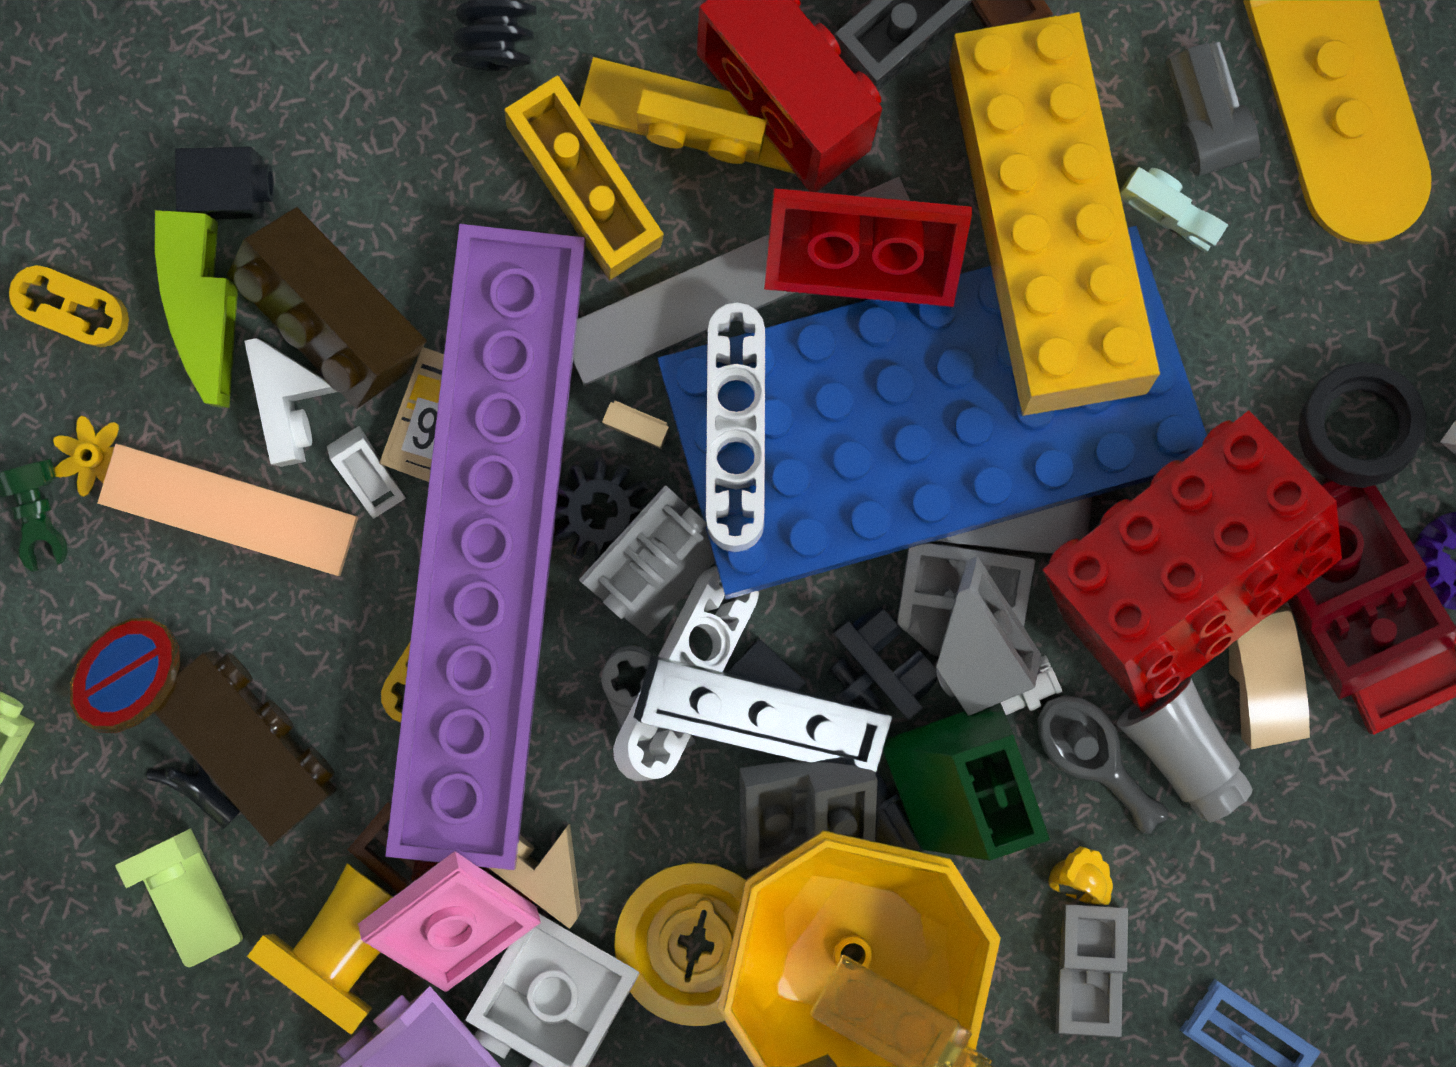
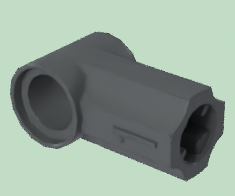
M1204 43L1169 57L1165 63L1184 121L1181 125V139L1183 143L1189 141L1195 163L1189 165L1194 175H1205L1259 158L1260 140L1258 130L1250 110L1245 105L1239 104L1221 43Z

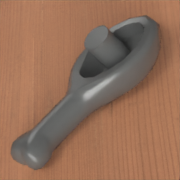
M1063 695L1046 702L1037 718L1038 737L1043 750L1054 765L1064 773L1076 778L1099 782L1109 788L1131 813L1134 826L1142 834H1151L1157 824L1168 820L1169 810L1161 802L1150 798L1123 766L1117 729L1103 710L1083 698Z

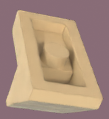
M568 824L540 863L530 857V854L535 849L533 845L520 835L516 869H489L570 929L581 912L570 824Z

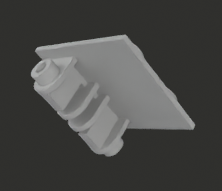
M665 485L579 581L600 597L603 603L621 619L624 617L643 634L648 636L696 583L700 575L715 562L705 529L707 522Z

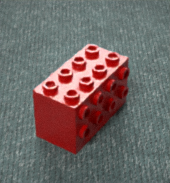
M1248 410L1234 422L1227 420L1213 428L1205 437L1202 447L1184 461L1174 460L1165 465L1154 476L1151 486L1132 501L1124 499L1113 505L1102 517L1100 525L1081 540L1077 538L1072 539L1060 546L1051 556L1049 565L1042 570L1064 621L1143 713L1342 559L1337 502Z

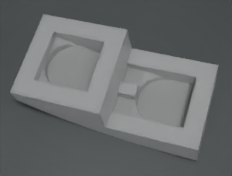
M1064 905L1055 1034L1111 1038L1122 1036L1123 973L1127 972L1128 908Z

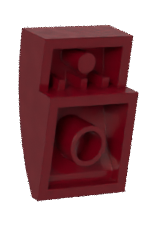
M1331 480L1322 486L1337 502L1342 559L1289 599L1288 603L1320 668L1336 696L1341 700L1452 648L1456 636V626L1425 578L1427 566L1376 485L1360 488L1339 485Z

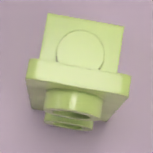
M191 828L115 865L126 888L142 880L144 881L175 948L186 967H192L242 941L243 935Z

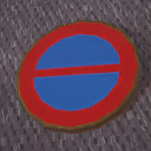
M131 618L111 626L95 639L78 661L70 683V705L77 719L98 733H119L139 725L155 712L173 688L180 667L179 644L172 631L152 618Z

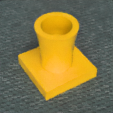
M347 863L330 897L294 949L275 934H268L260 938L247 957L352 1035L372 1010V1007L352 993L350 989L365 969L380 954L378 950L361 940L358 923L392 899L393 896Z

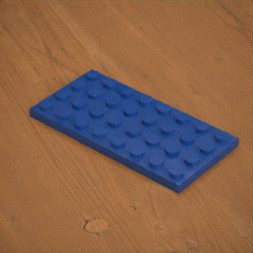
M1137 226L1129 227L1128 232L1160 375L1145 395L1022 416L991 266L960 274L954 307L868 299L765 328L763 533L757 543L749 549L732 552L717 546L709 536L707 526L705 527L725 599L1153 480L1154 476L1168 463L1174 460L1184 461L1202 447L1207 434ZM745 333L729 338L730 365H743V340L745 337L754 336L755 333ZM708 344L658 357L660 372L701 515L705 522ZM717 362V368L727 366V364ZM752 362L746 364L745 366L756 368L757 364L756 362ZM740 380L727 382L718 392L720 404L727 410L734 412L743 411L750 407L755 397L751 386ZM731 442L723 446L718 452L717 462L727 473L740 474L750 469L754 463V453L744 443ZM717 485L715 487L716 493L729 490L728 516L717 518V524L727 525L729 535L739 536L741 535L743 525L754 523V518L743 516L742 490L755 493L756 486L731 489Z

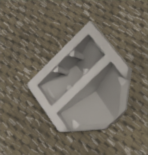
M930 542L908 548L896 623L933 656L939 657L966 561L978 556L1024 627L1035 559L976 546L943 542Z

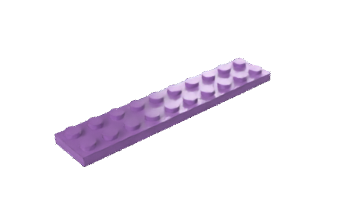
M459 224L385 857L441 862L456 851L479 867L516 869L586 249L585 237Z

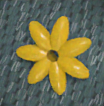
M80 416L76 426L78 440L69 436L59 435L54 437V445L63 453L71 456L61 461L55 467L56 477H68L78 473L77 489L78 493L83 497L87 496L92 490L96 476L104 483L114 447L110 446L117 437L119 425L115 422L109 423L96 435L90 420L85 416ZM88 451H91L92 457L88 461L86 454Z

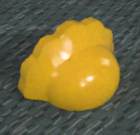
M1079 846L1073 853L1068 854L1065 860L1058 862L1050 872L1049 886L1053 890L1060 892L1059 884L1070 886L1085 892L1079 901L1088 904L1109 905L1113 883L1110 878L1109 864L1103 861L1099 851ZM1066 894L1067 896L1076 899V895Z

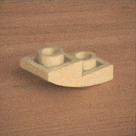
M1281 606L1228 647L1229 674L1240 683L1241 739L1251 749L1310 738L1307 689L1297 630L1291 609L1287 606Z

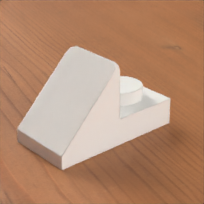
M258 338L245 340L270 464L283 467L306 462L303 447L312 445L310 424L304 409L295 411L293 401L337 391L330 387L324 378L270 344Z

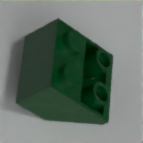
M1001 702L969 716L964 711L885 739L883 746L884 755L914 835L923 850L991 861L1050 840L1019 748Z

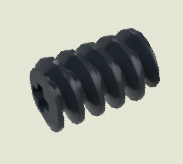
M467 0L469 2L463 3L457 8V19L467 27L460 28L454 33L453 40L455 45L464 52L455 54L451 58L452 63L486 71H510L513 67L531 64V57L515 50V43L534 40V32L518 25V18L536 15V6L522 0Z

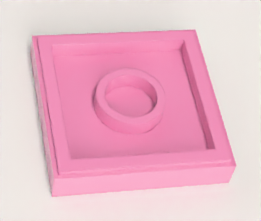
M454 851L358 923L363 942L444 992H447L540 924L541 921L537 906Z

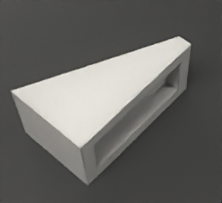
M357 426L327 446L331 462L373 519L406 499L386 466L379 464L381 459L360 426ZM391 490L394 495L374 507L372 502Z

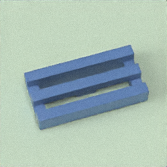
M1216 979L1207 988L1208 992L1204 998L1200 999L1195 1006V1011L1189 1020L1186 1019L1180 1028L1182 1033L1232 1067L1255 1066L1201 1030L1207 1020H1210L1277 1067H1311L1321 1053L1316 1047ZM1224 1000L1300 1052L1301 1054L1296 1062L1293 1063L1217 1011L1215 1008L1220 1001Z

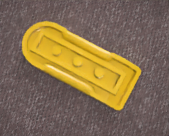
M1243 0L1257 46L1261 50L1297 166L1301 189L1313 218L1329 234L1354 244L1383 242L1407 230L1420 217L1428 202L1431 191V169L1379 0Z

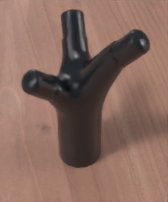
M194 758L193 773L191 775L173 767L167 770L151 768L147 771L146 777L149 781L165 784L180 792L199 806L222 829L240 813L239 809L212 784L209 775Z

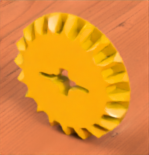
M688 862L673 867H666L644 880L627 900L616 928L615 957L639 971L640 974L630 993L645 1009L657 1017L686 1026H706L725 1021L717 1006L746 881L740 874L722 868L717 864ZM706 910L707 913L703 928L706 929L705 939L713 942L714 948L712 952L702 951L698 960L694 961L690 978H686L685 974L689 961L686 958L687 948L678 944V938L680 934L685 936L691 935L694 926L698 925L701 911Z

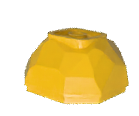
M823 830L746 879L717 1009L754 1067H797L826 1054L831 1057L837 1067H970L974 1060L1001 937L950 858ZM851 943L859 944L864 949L862 958L855 963H847L841 958L842 949Z

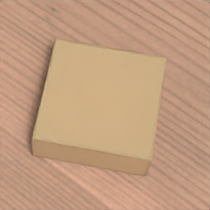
M614 401V403L610 402L602 421L605 426L661 450L670 432L667 422L617 401Z

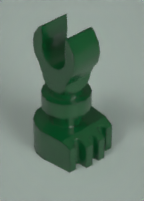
M52 459L0 472V496L2 498L14 494L17 506L11 508L14 520L21 519L22 521L19 558L23 565L32 572L39 570L34 554V546L38 540L47 541L51 545L57 565L65 561L68 553L64 537L52 526L50 518L46 515V511L52 510L49 499H42L39 492V487L49 485L56 477Z

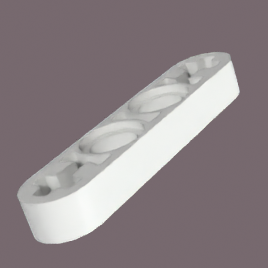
M736 302L725 304L716 310L708 326L706 522L709 536L717 546L723 550L739 552L755 545L762 536L764 528L765 327L763 319L757 310L748 304ZM733 321L743 322L745 332L755 333L754 336L745 337L743 340V365H730L729 338L719 336V333L729 332L731 322ZM717 362L727 364V366L717 368ZM752 362H756L757 364L756 368L745 366L746 364ZM740 380L751 386L755 397L750 407L743 411L734 412L727 410L720 404L718 392L727 382ZM731 442H741L749 446L754 453V463L750 469L740 474H731L724 471L717 462L718 452L723 446ZM717 485L731 489L756 486L755 493L742 490L743 516L754 518V523L743 525L741 535L739 536L729 535L727 525L717 524V518L726 517L729 513V490L716 493L715 487Z
M713 566L705 570L697 579L658 656L723 672L756 606L759 591L734 597L735 601L720 606L725 595L723 588L718 585L721 581L717 567ZM718 608L715 615L706 613L707 611ZM695 626L705 629L712 639L713 649L706 661L698 659L689 647V635ZM638 695L616 738L613 748L614 760L619 771L629 779L634 781L659 779L670 774L677 765L691 734L674 730L656 733L657 726L640 723L633 717L639 699ZM653 737L649 751L656 756L655 761L642 764L644 752L637 746L638 741Z

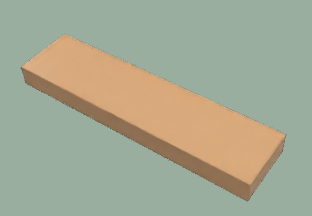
M115 444L97 502L104 506L336 576H341L358 520V516L121 444Z

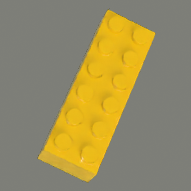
M1080 13L955 33L949 67L1022 416L1147 394L1160 375Z

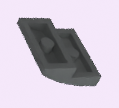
M783 762L739 769L741 852L748 870L770 865L823 830L875 842L877 777L874 770L827 762Z

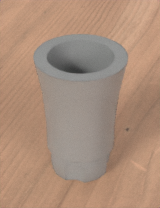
M1191 676L1143 713L1133 704L1119 717L1117 726L1144 751L1166 777L1181 800L1189 802L1192 809L1202 820H1207L1211 823L1222 819L1246 802L1252 794L1253 789L1249 781L1239 770V760L1224 741L1208 714Z

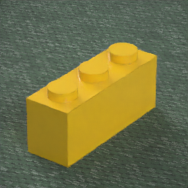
M558 75L504 109L507 128L578 235L585 237L586 247L609 281L661 248L663 232Z

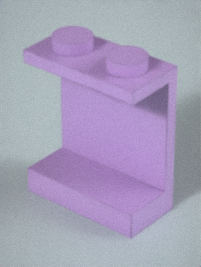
M430 986L410 1003L403 995H400L373 1020L379 1027L378 1030L372 1033L364 1025L336 1051L343 1059L337 1067H501Z

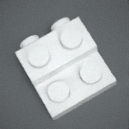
M539 914L541 923L508 946L465 1021L478 1028L474 1036L480 1044L505 1059L512 1048L532 1060L529 1067H588L640 973Z

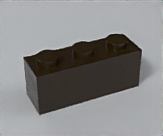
M298 207L246 237L227 273V276L236 284L242 296L253 302L275 324L284 339L292 346L297 347L323 374L330 387L340 392L356 409L406 375L427 342L411 323Z
M216 650L203 652L166 684L148 706L271 846L284 838L337 791L335 786L329 781L335 775V772L316 749L309 747L306 751H303L288 734L294 728V725L275 702L268 700L262 704L247 687L253 681V678L246 667L235 656L227 653L221 657Z

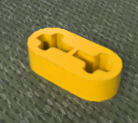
M38 265L26 267L16 274L10 284V303L17 314L65 336L91 346L106 347L121 340L127 331L129 323L128 312L119 298L53 269ZM45 278L49 279L47 290L65 298L61 309L48 304H40L36 312L32 310L34 300L26 296L27 289L31 284L41 286ZM102 302H106L105 314L113 318L112 324L109 329L98 327L94 335L89 334L91 323L74 315L76 307L80 304L97 310Z

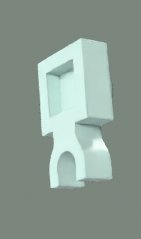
M1138 167L1121 188V201L1164 228L1177 232L1203 252H1207L1210 247H1215L1228 224L1192 205V199L1180 193L1183 188L1182 184L1168 173L1157 168H1150L1149 172Z

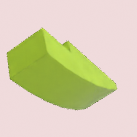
M155 210V258L159 290L171 336L185 370L203 402L214 407L229 408L238 289L232 281L226 278L214 277L218 222L204 213Z

